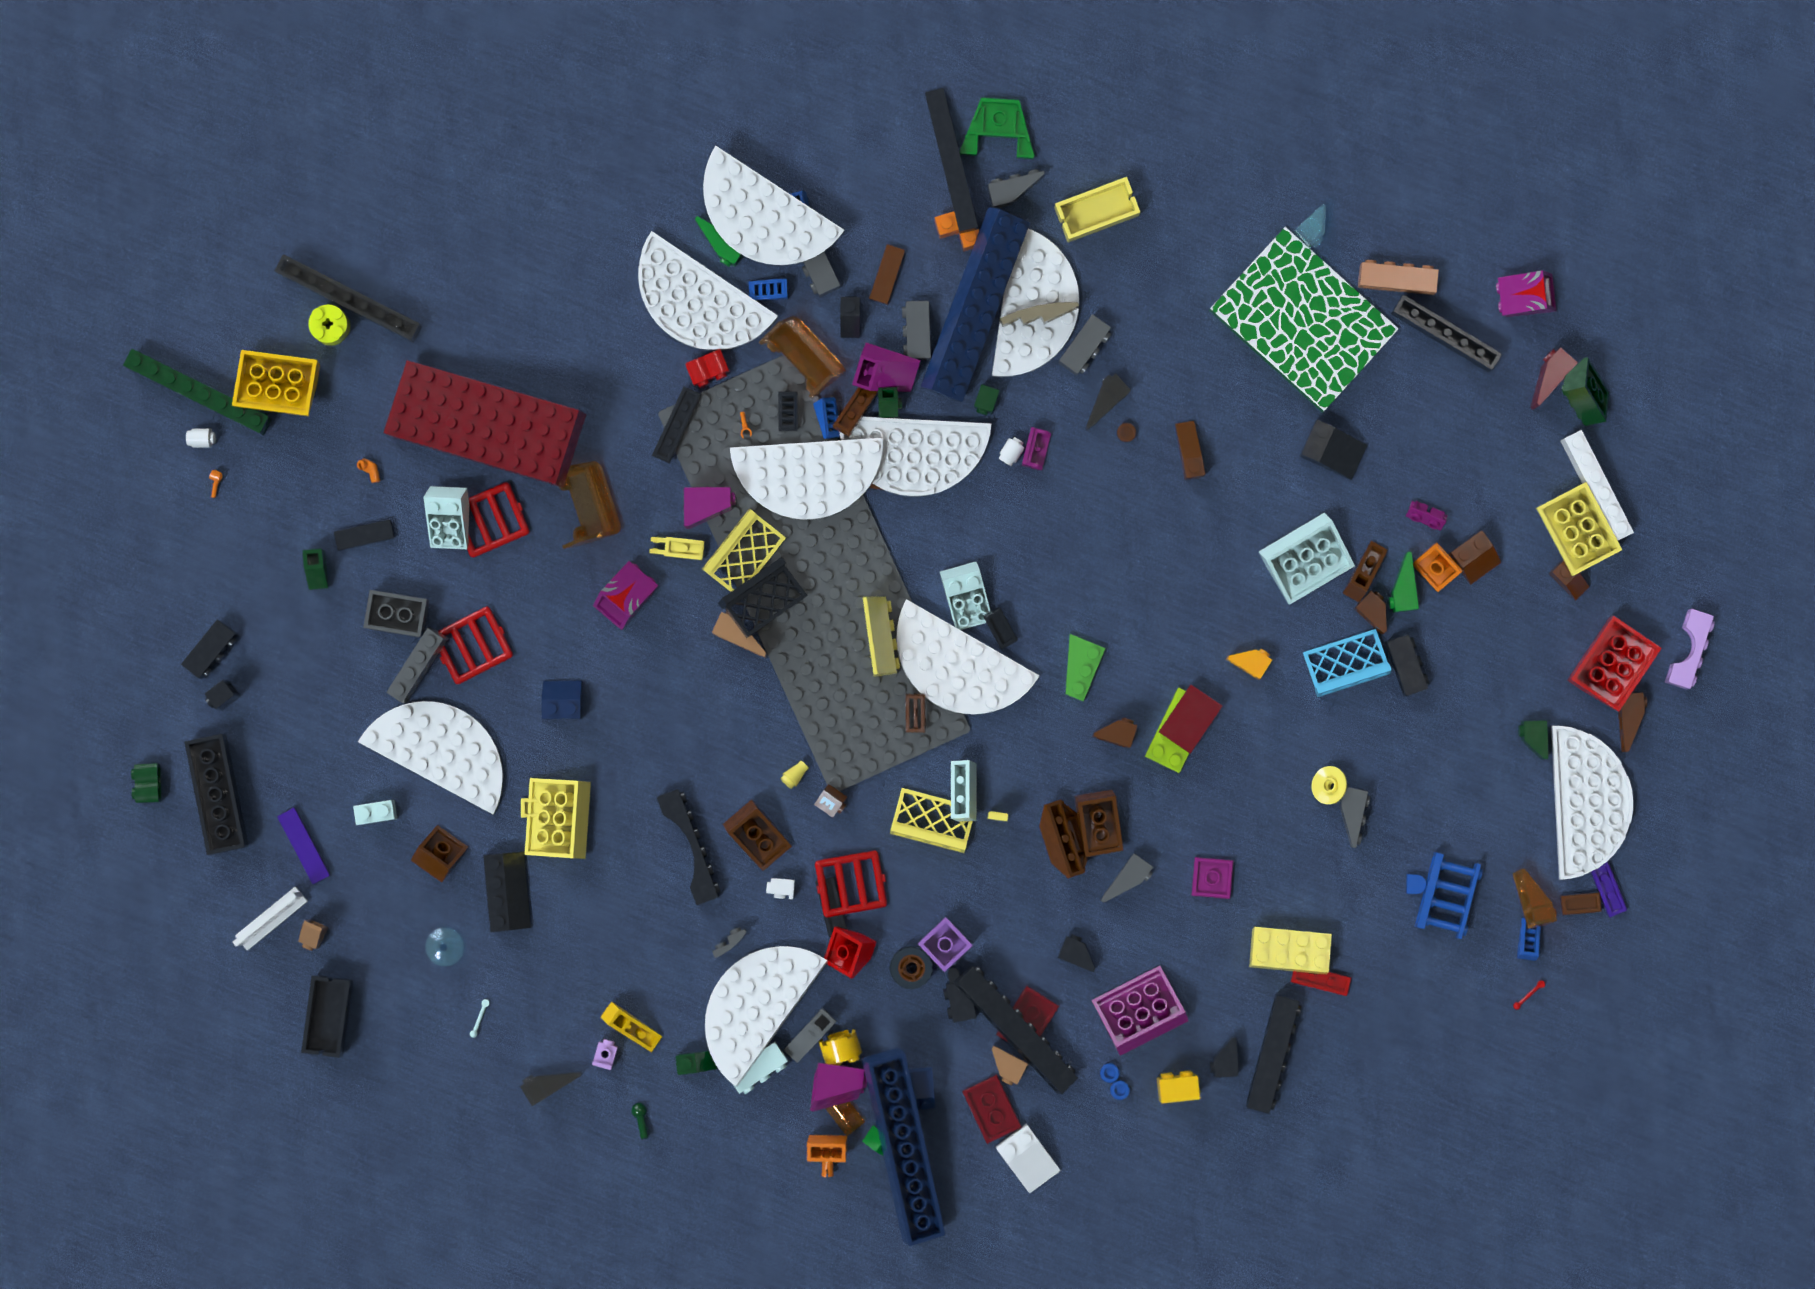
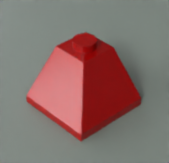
M834 927L824 959L828 961L827 965L849 978H854L871 960L876 941L862 933Z

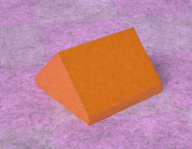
M1438 543L1433 544L1413 562V566L1437 592L1463 572Z

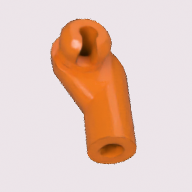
M361 459L357 462L359 470L369 473L371 483L381 481L376 463L368 459Z

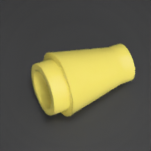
M800 761L782 773L783 776L780 779L787 787L792 789L798 785L809 768L804 762Z

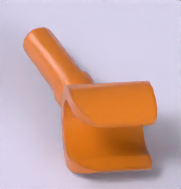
M740 412L742 421L741 437L744 438V430H749L751 437L752 431L748 428L745 412Z
M212 470L209 475V479L214 481L211 494L213 498H216L218 485L223 478L222 473L217 470Z

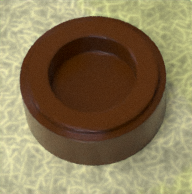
M1123 423L1117 429V437L1122 442H1131L1136 436V429L1130 423Z

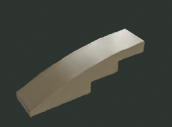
M1057 302L1037 305L1000 318V323L1002 327L1021 320L1023 326L1041 318L1043 324H1046L1078 309L1079 304L1078 302Z

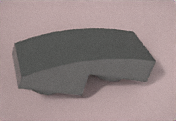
M738 927L729 931L731 935L727 936L730 944L722 942L715 945L716 949L712 951L714 957L717 958L739 943L747 933L746 929L741 930Z

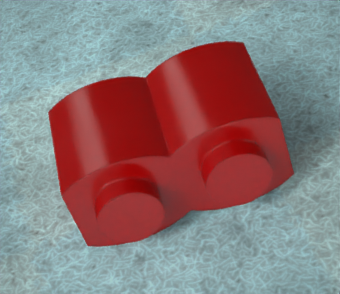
M721 349L685 364L693 385H698L699 388L710 384L709 381L714 378L717 381L726 378L727 373L730 372Z

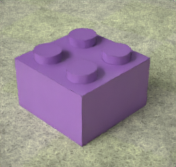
M946 917L918 942V945L944 972L973 946Z

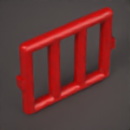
M504 482L468 498L470 509L485 542V545L475 549L468 533L467 551L470 557H477L530 533L522 514L523 508L517 502L510 483ZM503 491L506 493L521 528L511 534L494 495ZM486 498L503 535L502 538L492 541L477 506V502Z
M488 606L438 631L444 636L452 634L470 671L459 675L445 646H443L439 652L441 655L440 660L443 665H446L457 685L513 657V652L503 635L505 632L502 626L499 627ZM486 616L504 652L495 658L475 620ZM467 624L487 661L479 666H476L458 631L459 628Z
M876 850L815 862L818 886H816L817 894L820 893L825 917L887 906L884 882H886L885 874H882L879 854ZM872 859L878 901L868 902L861 860ZM853 862L860 904L849 906L842 864ZM834 865L841 907L830 909L823 867Z

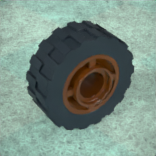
M913 946L904 947L893 955L890 961V972L892 978L899 986L906 989H916L925 985L931 978L933 971L932 962L929 955L922 949ZM910 962L916 964V971L913 973L906 971V966Z

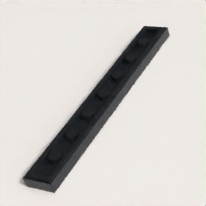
M944 89L925 92L959 233L978 230Z

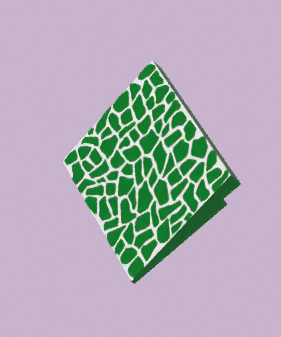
M1286 227L1209 309L1214 316L1322 413L1398 330L1391 321Z

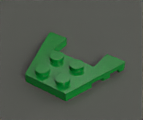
M981 98L961 146L960 155L977 156L978 136L1017 138V158L1034 159L1020 101Z

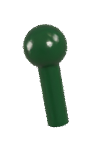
M636 1103L632 1106L631 1112L637 1118L640 1137L643 1140L649 1138L644 1118L647 1109L644 1104Z

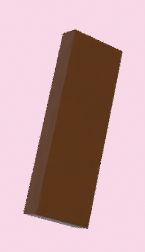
M886 245L869 297L870 300L888 305L905 250Z
M858 387L833 424V428L850 437L878 395V391H869Z

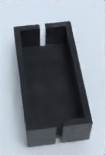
M312 975L301 1053L322 1054V1056L336 1058L343 1057L353 980L344 978H333L332 980V977Z

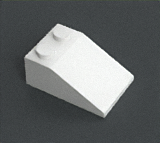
M1027 1123L995 1146L1029 1193L1061 1171Z

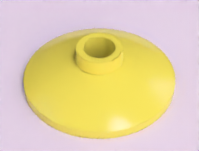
M1326 766L1321 768L1312 780L1313 795L1323 804L1337 803L1342 799L1347 789L1346 776L1337 767Z

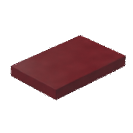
M1190 684L1158 732L1191 754L1222 708V705Z
M1026 985L1014 1004L1013 1009H1018L1024 1015V1021L1027 1024L1030 1022L1037 1029L1036 1033L1040 1037L1059 1005ZM999 1031L996 1033L997 1036L1007 1041Z
M997 1074L962 1091L987 1144L1021 1128Z

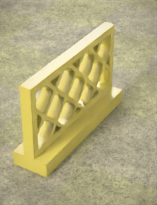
M748 509L702 570L731 592L734 590L731 586V579L742 578L743 584L745 582L744 578L749 580L759 573L786 537L751 509ZM756 520L763 524L762 533L753 534L752 525ZM774 533L780 538L775 545H768L766 534ZM764 535L765 546L754 547L753 536ZM750 536L752 547L741 549L740 540L742 537ZM765 548L766 557L763 560H756L754 549ZM752 550L753 561L742 562L741 551ZM739 551L740 562L729 564L728 555L731 552ZM754 563L752 575L744 576L743 564ZM740 565L741 576L730 577L729 566ZM727 566L728 578H719L714 574L719 567ZM723 580H728L729 585L726 584Z
M902 788L890 834L964 853L972 821H960L958 825L950 828L945 819L950 817L951 813L944 817L939 810V807L944 804L951 807L950 800ZM904 793L912 795L916 802L906 807L903 802ZM928 799L931 800L934 807L925 812L920 802ZM918 804L923 814L913 819L908 809ZM936 809L941 819L932 823L927 814ZM905 811L911 819L905 824L897 822L899 814ZM925 816L929 823V826L924 829L919 828L915 822ZM943 821L948 830L944 833H938L934 825ZM962 826L966 832L964 839L957 838L953 830Z

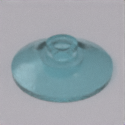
M451 928L435 930L426 941V953L429 959L439 966L453 965L463 955L464 941L461 935ZM443 943L447 945L446 951L441 950Z

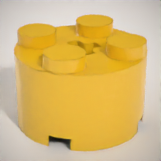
M852 1029V1033L844 1030L827 1036L828 1040L823 1041V1038L819 1040L825 1064L840 1066V1062L847 1060L848 1063L859 1060V1056L862 1053L855 1029Z

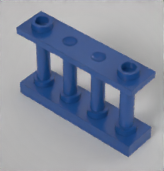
M1434 852L1426 880V888L1423 891L1414 927L1425 929V926L1432 925L1455 931V938L1462 939V936L1467 934L1468 925H1466L1475 886L1477 880L1481 879L1483 869H1480L1481 864L1474 863L1473 868L1446 862L1443 859L1444 854ZM1447 869L1471 876L1469 886L1465 887L1443 881L1438 877L1439 871ZM1439 887L1466 894L1464 906L1436 899V896H1433L1435 888L1438 889ZM1436 906L1461 913L1459 925L1432 918L1428 914L1430 907Z

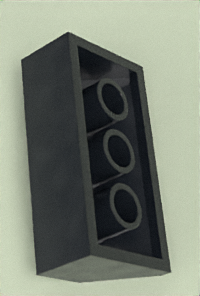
M524 852L483 855L490 932L531 928Z

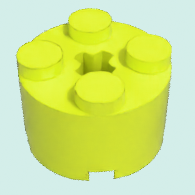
M322 305L312 311L309 318V330L319 342L329 346L338 345L348 336L350 321L346 314L338 307ZM329 321L333 323V325L330 326V329L326 327V324H328Z

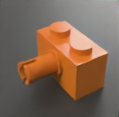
M809 1135L807 1141V1161L822 1162L821 1175L826 1177L828 1170V1177L834 1176L833 1162H846L847 1136Z

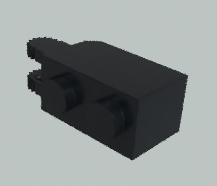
M952 967L948 971L949 984H946V989H943L945 1000L950 1002V1007L947 1008L948 1017L953 1019L954 1023L975 1019L974 1005L953 983L960 974L957 968Z

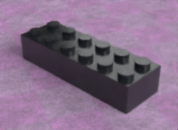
M218 734L185 741L207 855L249 847L227 735Z

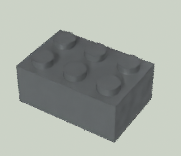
M370 590L363 628L421 638L425 631L430 600Z

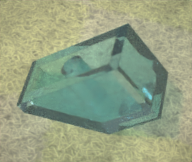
M1322 204L1293 232L1308 248L1312 246L1316 248L1323 241L1321 237L1325 234L1326 206Z

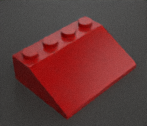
M1611 616L1567 681L1619 712L1662 648L1615 616Z

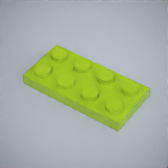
M1179 687L1144 756L1177 773H1180L1189 753L1158 731L1186 692Z

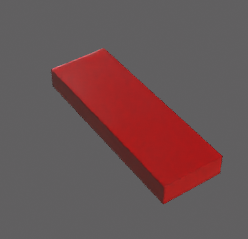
M1293 971L1290 982L1347 996L1351 977L1331 972L1316 974Z

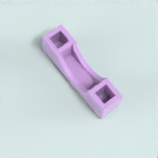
M1694 609L1687 611L1682 628L1690 636L1692 643L1691 651L1684 661L1670 664L1665 683L1686 690L1691 689V686L1694 687L1697 680L1696 670L1701 667L1703 661L1701 654L1708 646L1709 640L1707 636L1714 627L1715 622L1712 621L1714 616Z

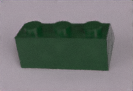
M1585 357L1565 375L1562 393L1568 398L1569 404L1576 411L1578 419H1581L1583 424L1587 426L1607 422L1609 391L1590 359Z

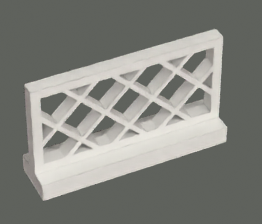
M294 887L236 934L237 939L233 941V944L236 947L243 945L248 951L306 904L308 900L297 887Z

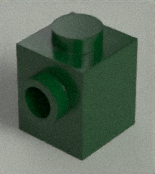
M897 387L878 388L879 418L898 417V409H902V400L898 398Z

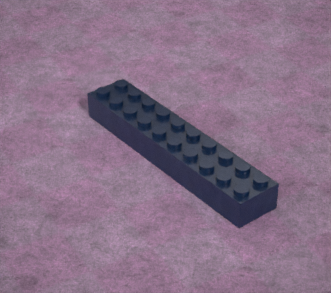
M988 207L921 387L951 400L963 402L1029 228V222L1001 209Z
M895 1048L862 1058L902 1240L908 1246H913L944 1236V1226L905 1052L900 1048Z

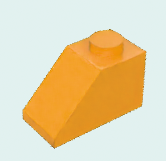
M1263 649L1230 655L1226 659L1258 680L1261 679L1272 661L1269 658L1270 654Z

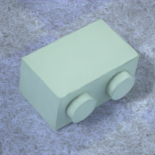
M395 800L353 806L356 825L397 819Z

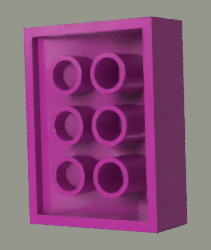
M1161 966L1092 1000L1120 1056L1189 1021Z

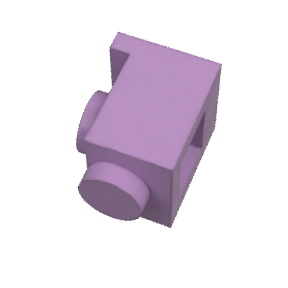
M604 1039L603 1042H598L592 1065L609 1070L612 1069L618 1046L614 1045V1041ZM604 1050L608 1051L609 1056L607 1058H604L602 1056V1052Z

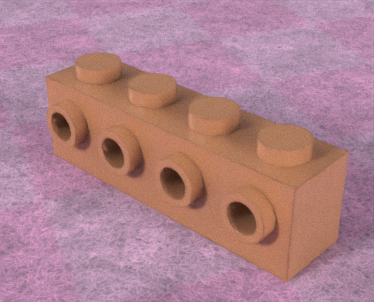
M1365 260V262L1360 264L1358 288L1434 295L1437 292L1438 270L1434 269L1433 266L1423 265L1422 268H1416L1414 264L1396 266L1395 262L1376 264L1377 261Z

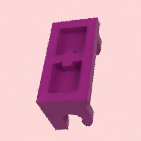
M1031 427L1021 466L1042 471L1051 433Z

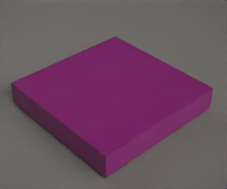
M1194 857L1191 896L1230 899L1233 860Z

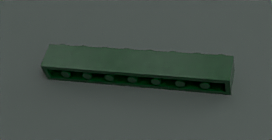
M132 348L123 364L126 368L263 436L272 420L269 416L255 409L232 406L233 398Z

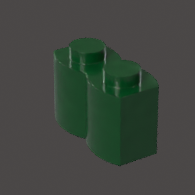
M134 764V769H131V779L135 781V788H132V799H135V803L161 802L160 764Z

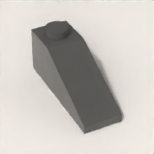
M1133 853L1100 901L1104 903L1139 885L1143 880L1147 882L1153 874L1151 871L1153 867Z

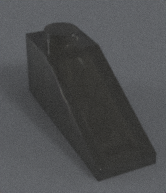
M1109 374L1102 381L1104 385L1101 386L1085 427L1087 431L1131 392L1130 388L1117 374L1113 376Z
M575 1071L544 1074L536 1077L530 1075L522 1080L524 1084L520 1088L530 1104L534 1106L583 1075V1073Z

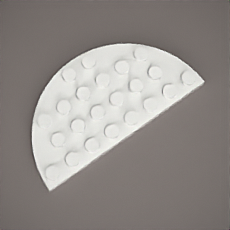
M715 146L704 174L703 192L705 206L718 234L738 253L765 264H797L812 259L824 252L845 231L719 147Z
M1027 230L1005 288L1000 318L1037 305L1057 302H1078L1079 304L1077 281L1070 263L1057 246L1033 230ZM1078 309L1046 324H1043L1041 318L1023 326L1021 320L1002 327L1001 323H999L992 376L1012 377L1031 372L1049 362L1068 341L1077 320Z
M651 231L641 252L638 268L639 287L642 299L650 315L672 338L698 349H731L756 339L778 318L775 313Z
M862 417L850 437L840 432L841 440L883 438L882 459L872 484L898 495L926 496L951 488L962 481L975 468L987 447L991 424Z
M883 438L730 448V453L737 477L746 491L758 503L768 510L788 518L812 520L832 516L848 508L867 491L879 469L883 452Z
M906 599L897 624L896 643L898 657L912 685L920 694L925 693V698L933 704L955 713L971 715L990 713L1003 709L1020 699L1038 679V674Z
M427 701L404 704L377 718L358 741L491 814H494L498 807L503 781V769L498 749L486 729L475 718L461 709L444 703Z
M1551 726L1559 880L1587 874L1602 866L1616 853L1626 837L1632 820L1633 794L1629 777L1626 775L1621 761L1606 744L1593 735L1572 727Z
M787 946L770 947L753 952L740 959L720 978L707 1006L705 1017L706 1040L715 1064L721 1073L736 1087L828 961L801 948Z

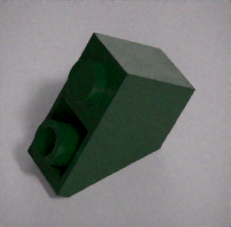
M302 550L304 571L309 590L329 588L325 550Z

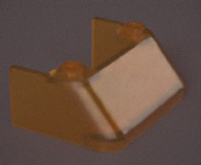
M796 316L779 321L759 341L761 345L767 343V347L774 353L782 352L807 379L806 389L811 393L809 395L810 398L822 393L846 371L841 362Z
M596 461L570 465L564 487L558 488L562 491H570L581 526L573 530L574 541L562 545L563 549L595 542L618 534L621 530L620 521L601 465Z

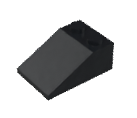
M1317 419L1299 457L1352 480L1367 445Z

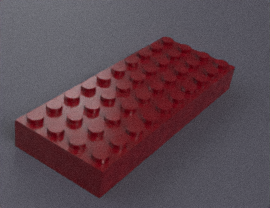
M407 360L383 433L396 439L563 488L587 414L577 409Z

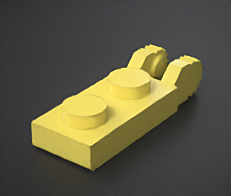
M651 537L653 543H665V550L652 548L649 551L651 554L703 561L705 541L673 537Z

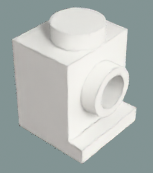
M771 878V882H767L766 893L774 894V898L785 899V896L789 895V899H793L795 880Z

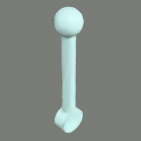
M486 999L482 1001V1008L474 1029L470 1032L472 1038L477 1036V1029L484 1011L490 1004Z

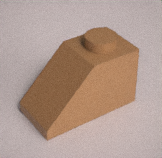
M305 920L298 942L303 943L302 947L313 951V948L319 949L328 927L313 920Z
M993 1045L991 1049L999 1074L1003 1077L1002 1081L1011 1086L1013 1083L1018 1084L1028 1063Z

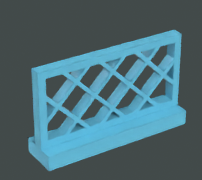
M1376 629L1303 652L1317 698L1391 673L1390 664L1387 662ZM1374 636L1375 644L1373 648L1363 644L1365 637ZM1353 642L1359 645L1355 654L1344 649L1347 643ZM1361 646L1371 651L1367 660L1357 656ZM1335 648L1340 650L1336 660L1326 655L1329 649ZM1342 652L1353 657L1349 666L1338 661ZM1373 652L1381 656L1382 663L1374 664L1369 661ZM1317 654L1322 656L1318 666L1310 662L1309 655ZM1324 658L1334 662L1330 672L1320 667ZM1355 658L1365 663L1362 669L1356 670L1351 667ZM1336 664L1347 669L1344 675L1338 676L1332 673ZM1318 670L1328 674L1326 681L1317 682L1316 674Z

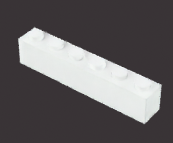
M1582 430L1562 439L1561 443L1582 484L1587 482L1617 541L1634 533Z

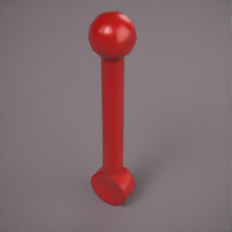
M1542 980L1538 981L1535 988L1519 1002L1513 1004L1514 1009L1519 1010L1521 1005L1539 988L1545 986V982Z

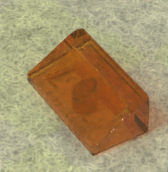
M850 1101L825 1108L846 1136L865 1123Z

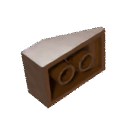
M1113 790L1074 796L1085 857L1123 851L1117 802Z
M750 800L723 823L727 833L762 871L792 847L753 800Z

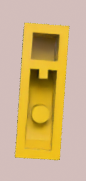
M612 1001L601 1015V1018L609 1026L650 1052L653 1051L662 1038L659 1033Z

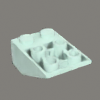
M430 486L424 496L430 548L468 549L469 499L467 488Z
M977 562L940 571L954 626L962 630L986 623L983 615L989 613L990 608Z

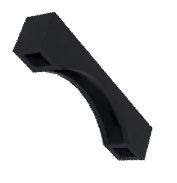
M679 789L656 797L662 814L680 827L691 845L694 856V873L690 889L696 905L718 898V893L721 890L718 882H713L711 875H714L711 864L706 863L705 857H707V852L704 845L700 847L698 839L701 836L698 828H693L691 821L694 818L691 810H687L684 804L687 802L684 791L680 792Z

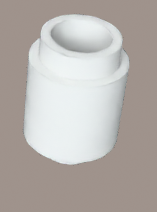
M211 428L191 429L186 433V443L188 446H192V448H211L216 442V434L212 432Z
M1016 437L1013 439L1008 438L999 453L1001 455L998 459L1012 466L1025 448L1022 446L1024 442Z

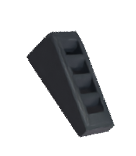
M778 392V431H798V392ZM783 398H794V401H783ZM783 406H794V409H783ZM783 414H794V417L782 416ZM782 421H794V425H782Z

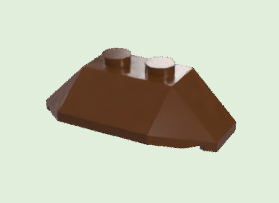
M1061 799L1045 804L1039 827L1051 863L1067 878L1085 873L1088 857H1085L1077 813L1064 804Z

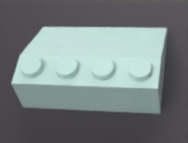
M1325 513L1259 551L1267 569L1289 605L1355 566L1333 521Z

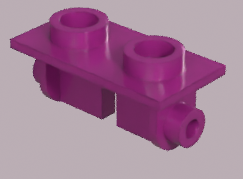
M1417 500L1415 502L1411 501L1410 509L1405 515L1414 522L1423 523L1432 529L1440 531L1445 525L1448 516L1444 514V511L1433 507L1430 513L1427 512L1428 505Z

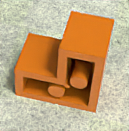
M954 211L934 218L940 239L959 234L963 250L973 249L979 230L960 234Z

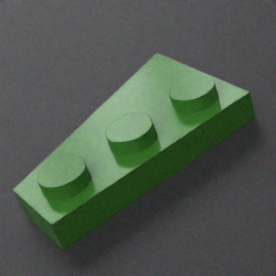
M1072 634L1069 635L1065 694L1084 701L1105 648Z

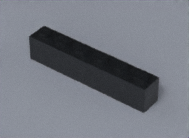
M1402 295L1391 312V315L1488 373L1494 369L1502 353L1405 295Z
M1279 995L1274 997L1245 1105L1247 1108L1270 1114V1110L1275 1108V1091L1279 1092L1281 1086L1279 1076L1280 1073L1285 1071V1054H1289L1291 1049V1043H1289L1290 1035L1294 1036L1296 1024H1294L1295 1017H1299L1301 1006L1297 1000Z

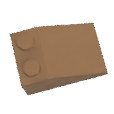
M727 611L726 613L721 612L712 634L766 658V652L751 635L746 638Z

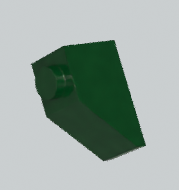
M1521 721V725H1518V736L1521 737V741L1540 759H1548L1547 721Z
M710 1051L684 1053L675 1056L678 1075L717 1069Z

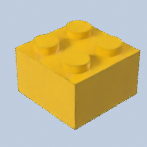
M1191 1070L1180 1071V1075L1175 1076L1172 1073H1161V1077H1156L1158 1096L1161 1103L1200 1099L1198 1076L1191 1072Z

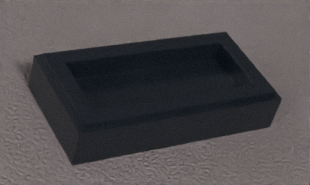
M1000 607L983 615L1001 650L1018 641Z

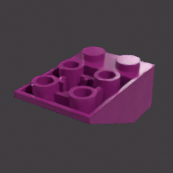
M865 343L852 385L869 391H878V388L897 387L899 392H911L921 360Z

